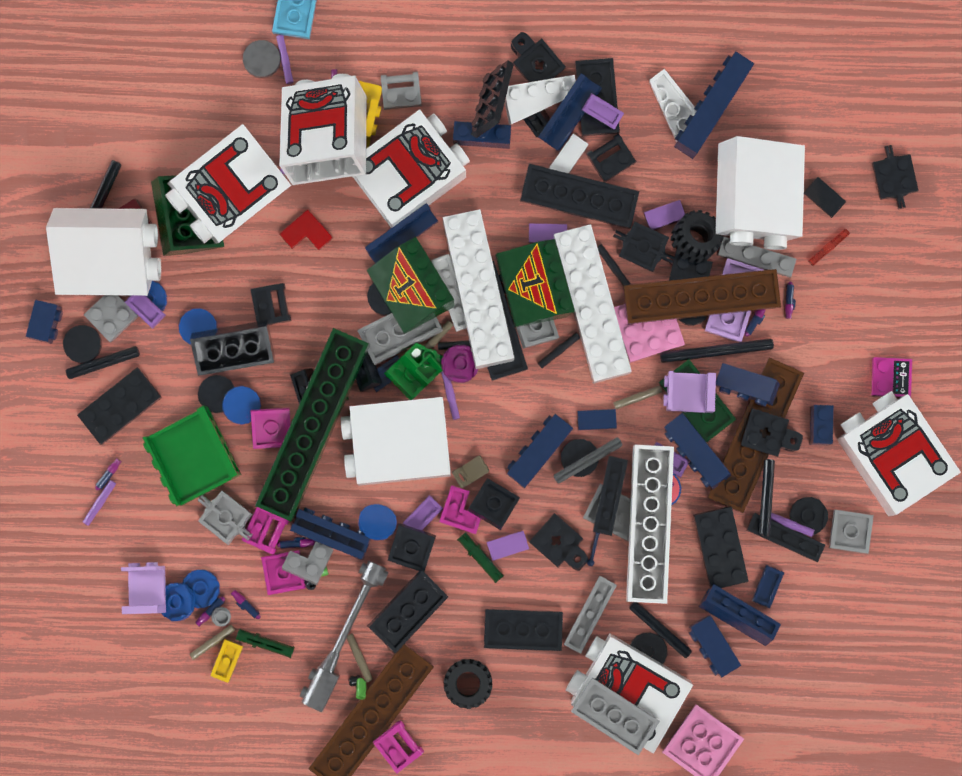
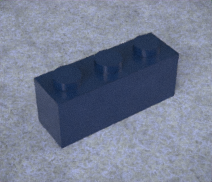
M454 121L453 145L457 143L462 146L510 149L511 125L497 124L478 138H475L471 135L472 122Z
M722 363L716 380L719 392L726 395L734 393L737 394L739 399L748 401L749 398L755 400L756 404L765 407L767 404L773 405L780 386L776 379Z
M707 615L689 626L691 630L688 632L694 643L698 641L701 646L699 651L704 659H709L711 663L709 668L715 676L718 675L722 678L741 666L711 615Z

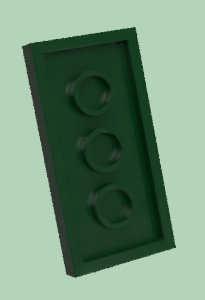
M690 359L673 371V373L701 374ZM662 379L658 383L667 394V387H664V379ZM716 393L715 412H681L706 443L736 420Z

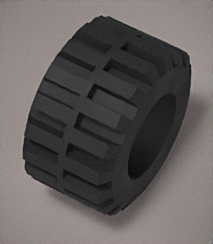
M693 210L690 213H686L671 232L673 234L671 241H674L672 247L677 249L675 251L677 255L680 253L682 259L685 260L687 258L688 262L691 263L694 260L696 263L708 260L720 248L721 242L724 239V236L716 234V217L709 216L710 213H703L702 210L697 212ZM690 230L698 232L702 236L704 243L696 241L692 237Z
M462 659L455 662L448 669L444 678L446 696L450 699L451 703L459 706V708L471 709L479 707L486 702L492 691L491 673L482 662L474 659ZM472 672L479 678L480 687L473 695H464L458 690L457 679L462 673Z

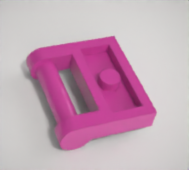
M257 507L247 528V531L253 535L249 537L248 541L243 537L242 541L274 555L276 551L275 546L285 525H288L289 521ZM273 519L278 521V524L268 545H265L263 541Z
M401 720L373 741L396 774L424 753L422 747H418L406 731L405 725ZM397 732L412 752L409 755L406 754L394 738Z

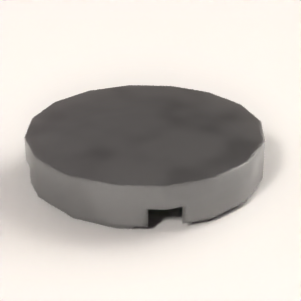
M258 40L252 42L243 53L245 69L256 78L270 77L277 72L280 66L279 51L269 41Z

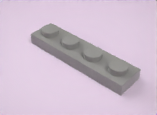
M724 237L721 242L722 245L717 256L729 258L764 270L777 269V274L789 278L792 276L796 258L753 245H731L730 238Z
M601 576L598 577L563 645L580 654L582 653L617 586L616 584Z

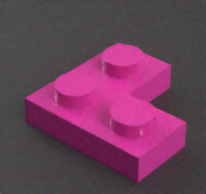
M451 485L439 521L440 523L473 534L477 533L481 518L464 510L470 491Z

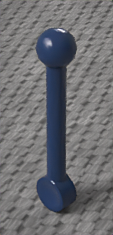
M595 533L590 559L587 562L588 566L595 564L593 559L600 533Z

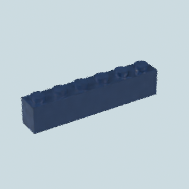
M736 51L732 57L727 56L722 64L725 66L723 71L718 70L713 78L715 81L714 85H709L703 93L706 96L703 101L699 100L694 107L696 113L694 116L689 115L684 124L687 127L684 131L680 130L676 135L675 140L677 142L674 145L676 149L691 159L697 155L755 63Z

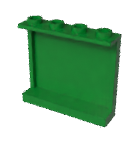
M202 406L187 417L150 436L143 437V446L147 453L151 454L153 458L151 460L156 470H159L162 476L160 481L164 487H167L170 493L168 494L169 499L176 507L183 506L242 475L208 406Z

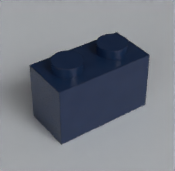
M35 300L25 337L52 344L58 335L56 327L63 316L62 307Z
M813 405L810 407V445L829 446L833 444L834 405Z

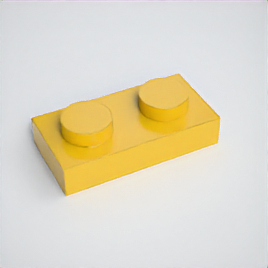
M225 639L210 676L229 683L244 646Z

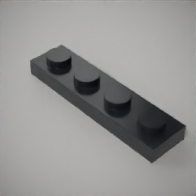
M608 457L592 532L612 536L628 463L626 459Z
M753 513L746 531L812 561H819L825 544L772 520L770 535L761 536L759 535L760 515Z

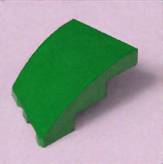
M415 343L384 374L409 400H413L443 371L441 364L443 355L438 354L433 349H427L425 346Z

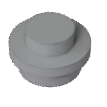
M218 607L212 612L211 619L216 626L222 627L230 622L231 614L227 608Z

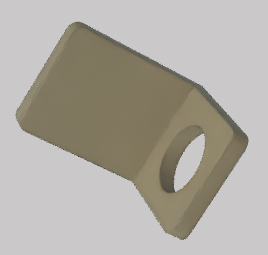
M477 456L462 467L452 471V474L460 487L463 488L487 474L489 469L482 457ZM459 473L463 476L464 481L460 479Z

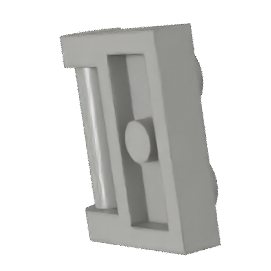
M418 72L396 76L381 75L384 110L422 106ZM414 82L413 87L388 89L387 85L392 83Z

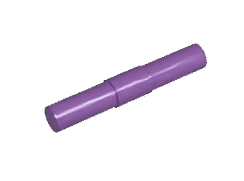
M278 35L276 39L286 84H292L293 77L284 35Z
M442 371L441 374L452 419H460L451 380Z
M109 480L84 518V524L90 525L115 487V482Z
M771 513L772 521L810 537L813 536L814 529Z

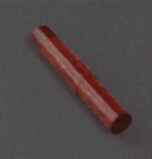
M844 229L809 259L808 262L814 266L849 236L850 232Z

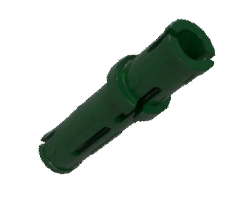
M467 532L457 539L469 552L468 555L477 561L494 583H497L504 576L480 549L481 546L477 545Z
M239 629L236 636V641H241L252 645L253 648L259 647L289 658L292 657L295 649L294 646L260 636V633L254 634Z

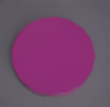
M466 345L452 346L448 348L442 357L443 373L449 380L455 383L468 382L477 374L478 369L475 368L472 350Z

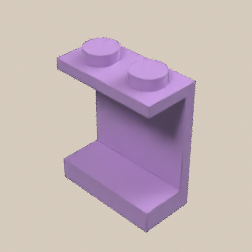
M669 371L668 376H664V387H667V395L663 396V406H666V411L715 412L716 373L692 374Z
M158 562L146 563L145 567H140V563H128V567H121V571H128L129 606H122V614L166 613L165 566H158Z

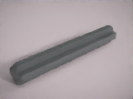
M618 437L554 474L555 481L560 484L622 447L621 440Z

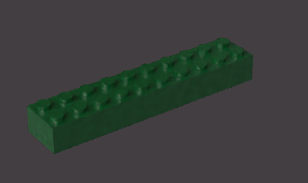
M332 329L257 500L256 507L290 522L294 520L367 354L370 343L338 329Z

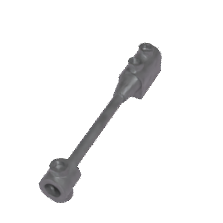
M368 561L367 564L363 562L358 573L362 574L361 580L364 585L333 650L330 651L317 670L312 669L308 677L311 680L309 687L304 686L299 696L303 698L301 701L303 704L321 713L323 712L340 677L334 673L339 660V653L370 588L378 585L383 586L389 573L385 571L386 568L371 561Z

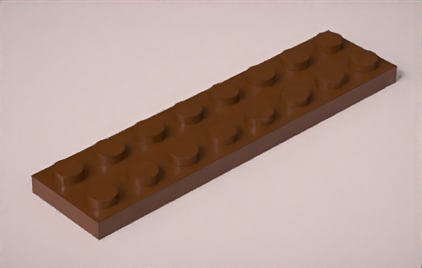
M777 269L626 285L623 287L628 325L781 308Z
M770 357L761 375L776 379L780 384L773 405L761 406L756 404L755 400L750 399L723 460V464L731 473V476L720 482L715 489L711 488L707 497L727 507L732 506V509L740 513H744L763 470L764 460L769 456L768 454L740 446L751 409H756L785 418L804 376V372ZM767 428L760 430L762 438L770 435Z
M404 644L367 690L366 699L358 702L308 769L317 776H352L375 746L373 741L385 733L434 666Z

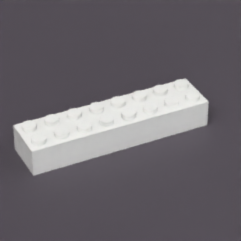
M481 210L443 217V226L475 368L480 369L512 362L514 360L513 350Z
M591 224L554 234L593 384L630 374L632 372Z
M633 446L627 602L667 604L674 447Z

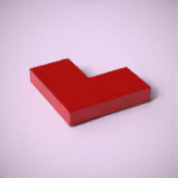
M308 209L279 234L291 249L306 237L318 250H321L333 239Z

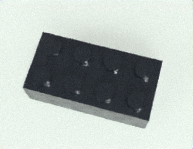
M268 320L191 334L190 342L198 376L274 363L275 355Z

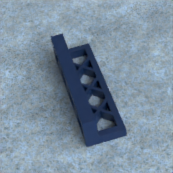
M581 73L538 138L557 151H560L585 114L581 109L590 94L592 93L597 96L602 88Z
M426 203L367 245L365 250L374 263H377L399 245L414 237H419L437 224L438 220Z

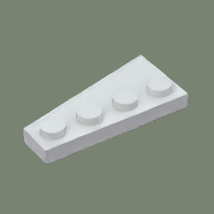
M663 69L651 78L649 83L675 139L680 130H685L687 127L684 124L689 115L694 116L696 110H694V105L667 71Z
M575 75L508 86L505 108L509 125L563 101L576 82Z

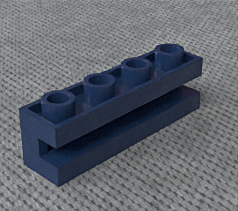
M683 413L664 427L667 431L664 435L671 443L674 441L678 445L676 450L682 457L686 456L690 460L688 465L694 473L698 471L701 474L700 480L706 488L710 486L712 489H715L720 482L731 476L728 469Z
M556 414L553 417L550 415L543 422L545 427L542 431L537 430L530 438L533 442L529 447L525 445L518 453L521 457L517 461L512 460L506 468L508 470L507 475L524 489L573 430V427Z
M304 508V510L298 509L295 522L292 524L290 531L363 560L371 539L365 536L363 531L361 532L360 529L357 532L350 530L351 526L340 522L339 525L332 523L333 518L323 514L321 518L314 515L315 511Z
M715 584L706 591L699 605L703 610L764 646H767L774 640L781 626L779 622Z

